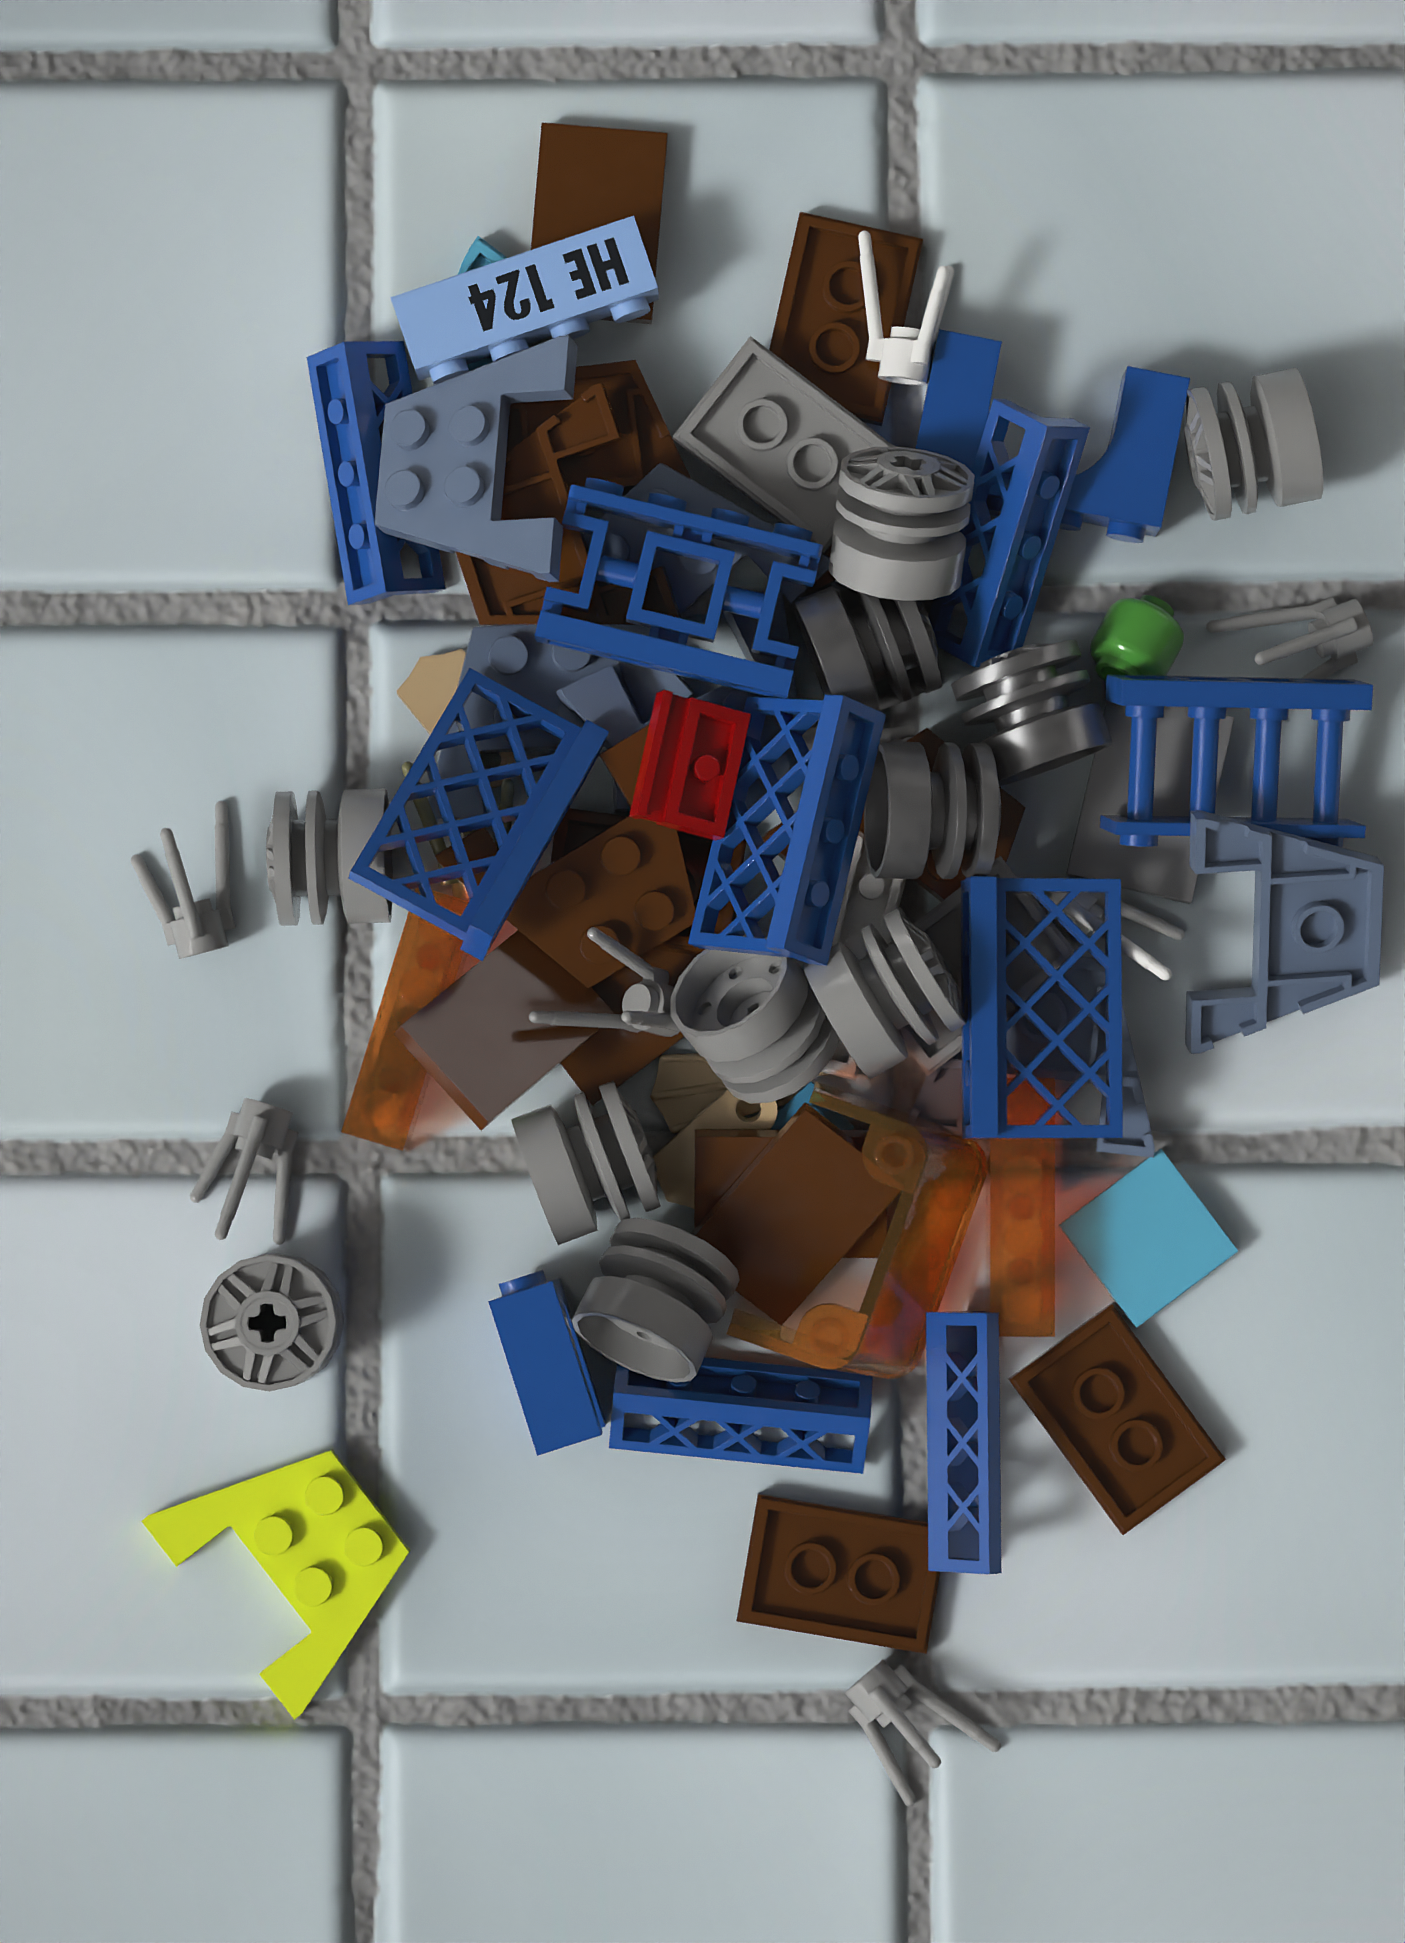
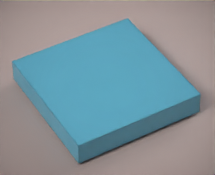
M1158 1149L1155 1152L1154 1158H1146L1058 1225L1135 1328L1139 1327L1238 1252L1237 1248L1162 1149Z

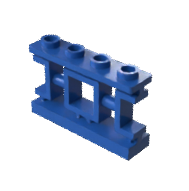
M587 478L585 487L571 485L562 526L566 529L591 534L590 548L579 594L552 587L546 588L542 611H540L535 632V641L771 698L787 699L799 647L769 640L768 636L781 581L813 587L823 545L811 542L812 531L793 525L775 523L773 532L748 527L749 516L720 508H712L710 517L685 512L686 501L658 493H649L648 502L623 497L624 487L622 485L601 479ZM586 508L674 529L673 535L668 536L647 531L639 564L605 556L602 553L609 521L585 516ZM716 539L799 559L798 567L773 561L765 594L730 586L727 584L735 551L710 546L711 540ZM656 550L719 565L705 624L642 609ZM596 580L631 588L633 591L626 622L650 628L649 636L562 616V609L565 607L588 613ZM721 610L759 619L751 652L774 657L776 660L774 666L687 646V640L690 637L713 643Z

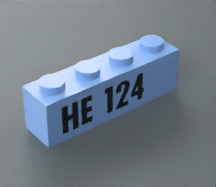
M633 215L390 298L418 380L431 377L433 384H438L469 372L467 365L488 357H492L493 362L528 349V344L550 336L556 338L569 335L574 340L590 332L589 323L610 316L613 317L615 323H622L641 317L650 312L651 309L648 303L659 300V291Z

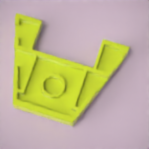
M333 1449L148 1515L141 1521L176 1567L227 1527H231L310 1628V1634L259 1673L294 1720L304 1712L411 1551Z

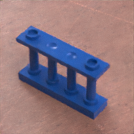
M1107 674L1106 700L1125 706V716L1131 717L1127 815H1100V828L1115 835H1120L1119 844L1136 847L1158 846V836H1190L1191 811L1201 810L1215 814L1220 719H1226L1227 708H1250L1249 718L1256 719L1251 817L1228 818L1342 848L1344 838H1365L1366 825L1346 818H1338L1343 721H1350V710H1372L1373 684L1355 679ZM1164 706L1188 707L1187 717L1194 718L1189 816H1153L1157 718L1164 717ZM1289 709H1312L1311 719L1318 720L1313 818L1277 817L1282 720H1288Z

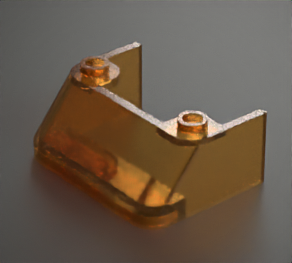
M815 1081L809 1103L870 1124L862 1148L864 1166L868 1173L878 1182L902 1190L900 1199L859 1311L837 1303H822L809 1309L803 1315L797 1330L734 1308L727 1335L824 1369L885 1379L901 1378L912 1372L922 1357L926 1346V1312H938L987 1176L988 1164L986 1154L982 1146L975 1139H962L961 1132Z

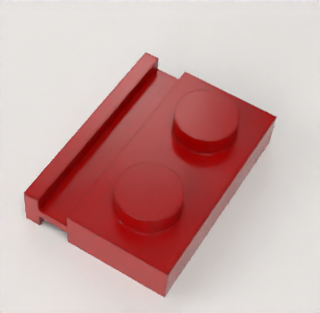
M665 689L657 692L629 817L646 819L656 822L657 825L715 841L724 838L751 714L693 697L685 698L673 694L672 691Z

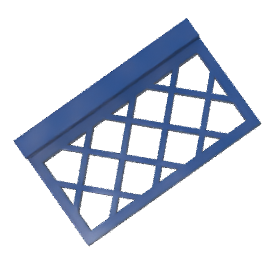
M469 668L352 867L348 879L463 940L460 949L483 961L597 761L598 754L602 750L609 731L589 720H586L581 728ZM474 692L496 704L502 722L471 729L464 710V705L471 693ZM512 714L520 718L514 719ZM456 721L459 732L448 734ZM540 728L561 739V742L554 754L528 760L519 732ZM507 735L516 763L485 769L476 742ZM464 745L473 772L441 779L434 758L437 751ZM544 770L536 784L532 772ZM427 772L430 782L418 785L424 773ZM520 775L528 796L526 803L498 810L489 782ZM478 785L487 813L455 821L446 792ZM434 795L444 823L412 831L404 809L407 802ZM515 820L507 834L503 823ZM397 822L400 834L388 836ZM491 826L499 847L497 854L492 857L469 862L460 833ZM448 836L458 865L426 872L416 843ZM405 846L414 875L392 880L370 868L378 852ZM486 872L477 886L474 874ZM462 877L470 901L461 916L436 903L431 884ZM419 888L420 894L411 889Z
M825 694L824 700L747 697L743 712L749 713L751 716L725 836L722 839L712 841L688 944L700 949L787 957L807 964L827 966L886 714L844 695ZM766 715H775L782 730L763 748L760 738ZM819 719L813 746L809 751L802 735ZM791 747L798 763L778 780L772 764ZM760 777L767 793L748 810L745 804L748 788ZM804 782L798 810L794 813L787 797ZM776 809L783 825L764 843L757 826ZM745 839L752 855L739 868L733 871L730 863L734 848ZM789 844L783 873L780 876L773 859ZM761 871L768 888L749 905L742 889ZM730 901L737 918L720 934H714L719 911ZM774 907L768 936L765 939L758 921Z
M971 876L962 880L961 1008L967 1020V1023L962 1026V1139L1123 1138L1121 879ZM1006 892L1031 893L1049 911L1025 937L1006 919ZM1045 893L1067 894L1055 904ZM1079 893H1105V921L1088 937L1062 910ZM1054 918L1081 944L1057 969L1031 944ZM1006 933L1017 943L1007 955ZM1104 933L1105 954L1094 944ZM1023 950L1049 976L1025 1002L1006 984V967ZM1086 951L1105 968V986L1089 1002L1063 977L1066 971ZM1055 983L1081 1008L1057 1034L1031 1009ZM1006 998L1017 1008L1008 1019ZM1104 998L1106 1019L1095 1009ZM1023 1015L1049 1040L1048 1044L1026 1066L1007 1049V1031ZM1087 1015L1106 1033V1050L1090 1066L1063 1041ZM1055 1048L1082 1073L1057 1099L1031 1073ZM1105 1062L1106 1083L1096 1074ZM1007 1063L1018 1073L1008 1084ZM1025 1080L1050 1107L1032 1125H1007V1097ZM1088 1080L1106 1097V1125H1082L1063 1106ZM1057 1112L1069 1125L1045 1124Z

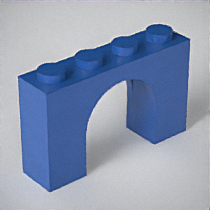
M939 329L915 449L950 457L964 464L972 472L989 415L990 400L1002 341ZM1127 366L1121 379L1107 450L1089 469L1075 475L1059 529L1080 531L1082 523L1107 527V537L1131 543H1143L1145 535L1154 537L1157 535L1162 527L1190 378ZM997 482L990 487L986 504L990 515L998 517L1000 516L1004 499Z
M541 1270L500 1283L499 1287L502 1296L488 1302L537 1456L601 1436L603 1433L602 1427H605L607 1423L579 1335L575 1332L571 1321L573 1316L561 1278L547 1282L544 1271Z

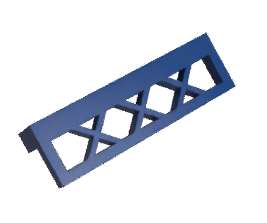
M347 341L306 357L348 605L370 604L393 595L426 594L445 590L439 549L385 534L374 525L382 446L379 426L384 419L385 404L413 394L404 341ZM367 358H385L389 385L384 393L370 380ZM405 542L418 554L422 578L404 579L400 551Z
M993 399L972 469L974 487L972 500L968 502L970 504L969 524L960 530L966 537L961 586L950 595L933 599L928 616L939 648L973 667H980L981 663L993 657L1023 647L1090 427L1073 418L1041 417L1007 399ZM1010 421L1026 429L1019 453L1012 459H1009L1004 443ZM998 482L1004 503L1000 516L991 520L986 499L990 487ZM980 542L986 562L982 575L974 580L968 559L972 546ZM960 602L963 603L968 619L962 639L947 631L954 606Z
M986 1311L926 1312L928 1571L999 1574L1002 1573L999 1313Z
M704 1357L697 1375L691 1381L670 1382L645 1376L617 1364L609 1448L863 1474L871 1420L873 1374ZM625 1413L652 1415L661 1424L651 1430L624 1427ZM699 1420L715 1421L725 1430L715 1436L698 1435L689 1426ZM764 1426L781 1428L788 1437L780 1442H768L760 1440L754 1432ZM827 1433L854 1435L853 1450L827 1448L817 1439Z

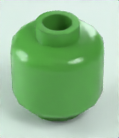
M1143 595L1140 599L1122 598L1109 607L1090 644V654L1096 664L1095 670L1104 682H1106L1107 674L1167 676L1184 641L1183 630L1173 618L1174 610L1165 601L1151 595Z

